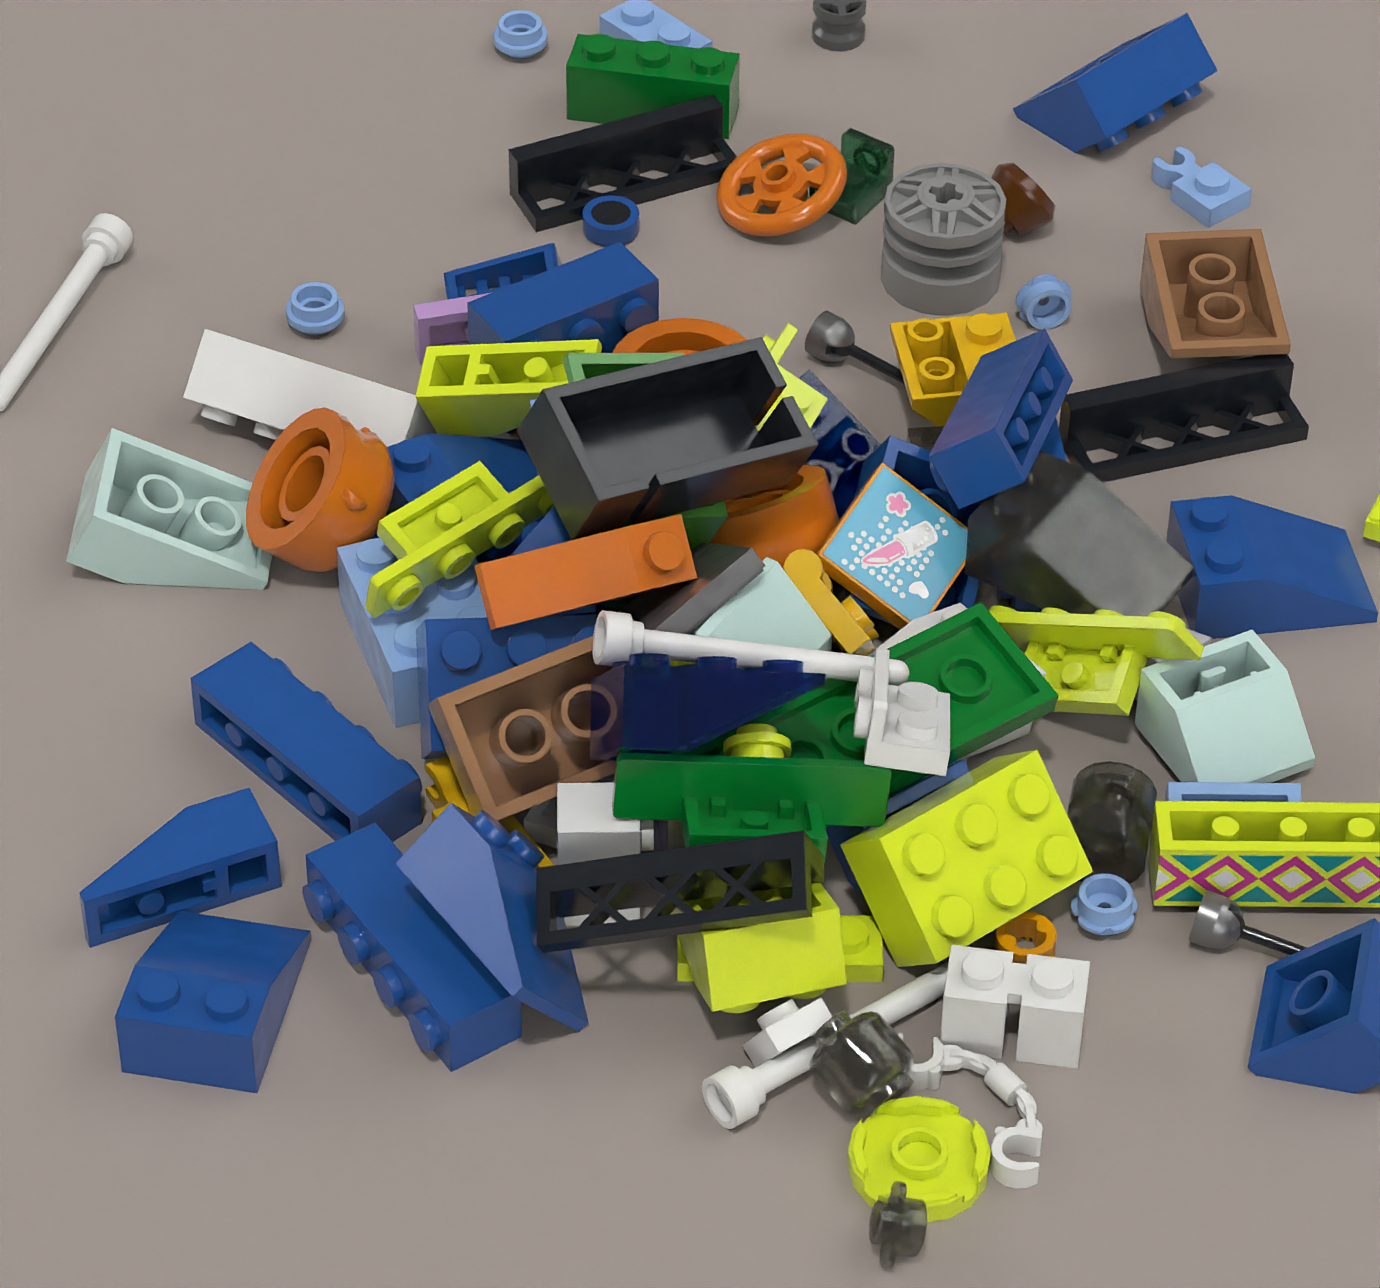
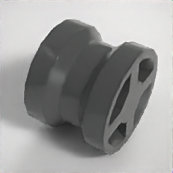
M813 0V12L817 17L812 26L814 42L821 48L830 51L842 52L859 47L865 39V24L862 18L866 14L867 0Z

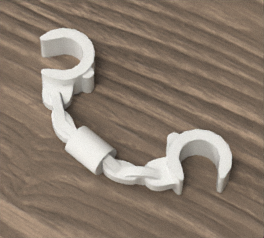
M899 1033L896 1035L897 1040L892 1039L888 1048L887 1067L889 1076L899 1086L910 1090H924L926 1088L937 1090L943 1071H954L962 1067L985 1075L984 1083L1008 1106H1017V1110L1023 1119L1018 1121L1016 1127L1006 1129L1000 1126L995 1129L991 1145L990 1170L994 1178L1007 1187L1024 1189L1037 1185L1039 1175L1038 1162H1015L1006 1157L1012 1153H1021L1034 1157L1040 1156L1043 1126L1036 1119L1037 1106L1033 1097L1027 1092L1028 1085L1003 1062L996 1063L985 1055L963 1050L956 1045H943L938 1037L933 1038L932 1055L929 1061L922 1064L907 1062L902 1056L899 1057L897 1055L898 1050H902L903 1034Z

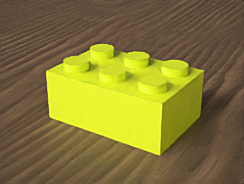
M1038 750L995 757L886 818L882 826L870 827L840 844L897 967L939 963L950 956L951 945L968 946L1093 872Z

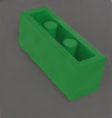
M577 34L566 64L567 120L605 124L714 94L723 105V139H729L739 108L740 53L720 51L712 47L692 48L667 45L660 41L643 42L618 39L604 34Z

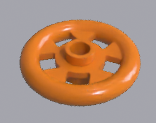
M784 134L763 140L742 152L724 171L716 194L719 212L731 227L753 236H780L803 229L823 217L839 200L847 181L845 159L839 149L831 142L811 134ZM785 157L784 161H775L767 165L765 168H762L763 165L771 161ZM810 158L821 163L809 172L802 165V163ZM753 183L754 193L739 196L743 184ZM810 186L817 188L818 190L806 200L808 195L807 188ZM761 205H766L770 211L775 213L760 214L757 212Z

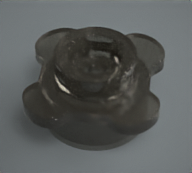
M901 1181L893 1183L887 1202L879 1200L875 1202L869 1220L870 1242L881 1246L880 1265L882 1268L891 1269L894 1266L896 1255L914 1258L919 1254L924 1243L927 1228L925 1202L922 1199L906 1197L907 1187L905 1182Z

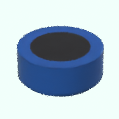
M614 195L597 197L589 201L583 208V233L590 241L601 246L608 247L618 242L624 245L632 241L639 233V209L633 201L625 197Z

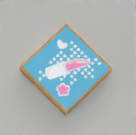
M882 462L871 474L816 554L819 556L826 574L901 630L913 619L934 612L982 541V538Z

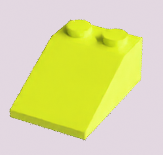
M821 883L811 884L813 917L678 935L694 983L712 1012L720 1010L727 1013L747 1012L756 1008L759 1002L783 997L811 999L822 995L827 988L847 984L839 907ZM792 886L754 891L752 893L763 902L792 898ZM723 896L686 900L684 902L695 911L713 909ZM743 898L742 901H741L738 905H744V904H750V903ZM676 907L675 910H674L671 914H679V913H683V912H681V911Z

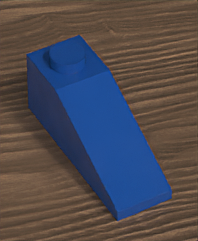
M246 788L184 808L80 891L85 939L89 947L91 948L170 923L179 911L198 914L282 887L278 841L251 789Z

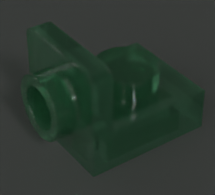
M849 128L841 135V154L845 159L847 167L846 185L839 200L827 213L856 225L885 199L887 187L893 181L895 149L891 144ZM809 187V198L818 190L817 188Z

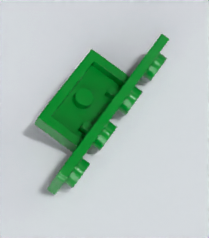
M620 753L616 758L612 811L613 816L618 819L681 821L685 847L804 830L823 855V862H825L828 842L825 825L880 827L885 823L892 773L890 768L864 765L863 760Z

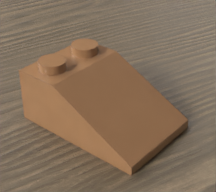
M1261 229L1145 234L1140 279L1141 295L1148 325L1170 358L1290 354L1291 343Z

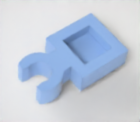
M1180 146L1174 149L1173 165L1167 164L1159 157L1153 159L1151 178L1154 183L1160 187L1171 189L1170 201L1208 228L1250 207L1252 189L1215 162L1201 168L1195 163L1194 154Z

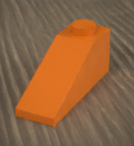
M681 514L563 542L474 566L490 630L661 590L697 578Z

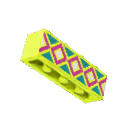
M1155 801L1148 854L1153 906H1200L1206 890L1226 896L1237 903L1238 906L1380 908V803Z

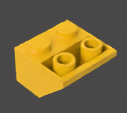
M1007 312L993 314L978 313L971 316L938 319L922 318L914 321L890 323V335L911 408L941 430H943L981 356L1016 341Z

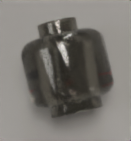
M845 1010L841 1011L824 1023L813 1035V1039L819 1047L810 1060V1071L823 1089L846 1114L854 1115L866 1111L870 1117H873L877 1114L878 1108L883 1103L891 1099L901 1098L914 1083V1080L909 1076V1072L914 1064L911 1050L877 1012H865L851 1018Z

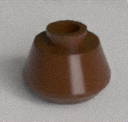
M1013 162L999 164L995 168L991 178L1001 186L1006 197L1003 235L1006 236L1014 229L1022 236L1053 220L1055 204L1028 174Z

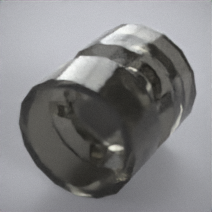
M1106 761L1093 763L1081 769L1073 779L1067 815L1093 870L1092 873L1078 881L1083 882L1088 877L1096 874H1112L1121 877L1130 884L1136 881L1145 871L1157 791L1153 781L1141 770L1126 763Z

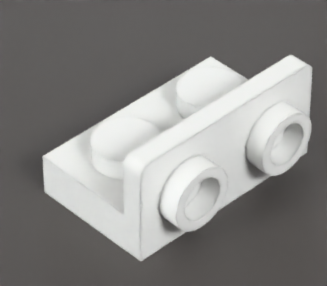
M876 648L872 670L864 668L859 670L854 702L856 713L853 737L865 739L864 765L946 776L950 755V693L938 692L934 687L920 682H905L899 686L889 685L890 650Z

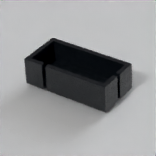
M762 337L543 389L517 430L571 540L622 528L629 518L632 524L635 525L787 485L818 446V442L793 396L782 398L761 429L757 431L755 426L760 424L787 386Z

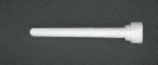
M107 213L98 214L83 232L82 256L0 373V412L8 406L101 268L119 262L132 245L133 233L130 227L119 217Z
M604 610L599 613L595 624L592 647L593 660L597 665L623 668L628 661L638 662L641 656L854 682L858 680L860 668L872 670L874 657L648 630L644 629L642 622L633 621L629 613ZM889 659V685L899 686L907 682L910 674L908 666L901 660Z
M949 961L753 1069L748 1066L737 1068L731 1065L707 1077L702 1083V1093L710 1113L727 1129H733L758 1114L759 1106L765 1102L768 1092L943 996Z

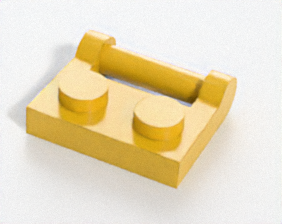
M799 549L790 553L785 560L784 571L832 634V642L842 653L868 656L875 650L872 641L879 634L873 628L874 624L851 596H848L840 603L833 595V584L828 574L824 572L823 564L817 554L807 549Z

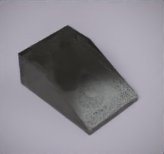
M1041 450L1024 483L986 498L969 516L965 574L1042 609L1048 607L1057 608L1070 614H1094L1096 610L1105 609L1115 611L1124 616H1148L1149 613L1154 611L1162 612L1189 582L1194 573V566L1093 474Z

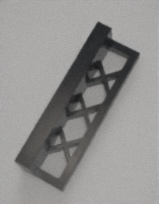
M713 94L509 149L510 195L535 232H540L583 220V208L589 201L597 197L608 195L621 196L638 205L718 183L726 168L737 157L723 139V105ZM711 154L718 161L708 165L690 162L693 159ZM652 170L668 174L656 179L639 176L641 173ZM601 184L616 187V190L605 193L588 189ZM549 198L565 201L564 204L543 210L537 202Z
M1288 354L1256 355L1066 394L1061 405L1059 431L1064 452L1083 486H1089L1307 440L1309 425L1290 398L1294 363ZM1277 412L1283 423L1269 426L1252 419L1256 416ZM1215 426L1230 432L1228 435L1212 437L1196 431L1198 428ZM1158 437L1174 444L1171 447L1157 449L1141 442L1145 439ZM1104 449L1116 453L1118 456L1113 459L1092 463L1086 452Z
M802 830L536 868L537 947L543 953L813 917L811 884L824 882L823 855L806 832ZM792 886V898L763 902L752 893L754 891ZM723 896L713 909L695 911L684 902L686 900ZM743 898L750 903V904L738 905V904L742 901ZM656 905L642 919L627 920L616 911ZM676 907H677L681 912H683V913H679V914H671V913L675 910ZM589 914L579 927L557 930V916L565 918ZM609 917H611L614 921H616V922H613V923H605V924H604V922H605Z

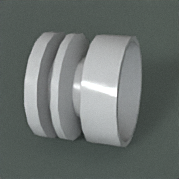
M936 163L921 165L899 174L888 185L884 201L885 218L883 232L885 237L882 247L880 279L886 293L904 307L924 314L942 316L968 313L987 304L998 292L1001 277L1003 251L1001 244L1006 211V197L1001 186L986 173L957 164Z

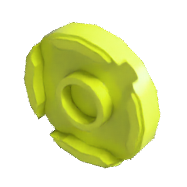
M923 1096L888 1100L875 1107L874 1115L868 1117L864 1123H862V1117L853 1128L847 1161L853 1188L870 1207L893 1219L916 1223L950 1219L970 1208L986 1189L991 1149L985 1130L975 1119L972 1124L967 1118L959 1115L960 1108L945 1100Z

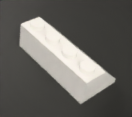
M204 329L183 398L204 404L200 416L235 427L239 415L256 421L253 433L274 440L299 416L312 409L323 407L345 416L357 430H361L364 427L369 428L387 447L425 433L437 434L414 394L208 329Z

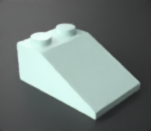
M112 428L85 473L66 562L124 584L263 590L268 583L272 554L256 547L249 538L246 528V507L252 482Z

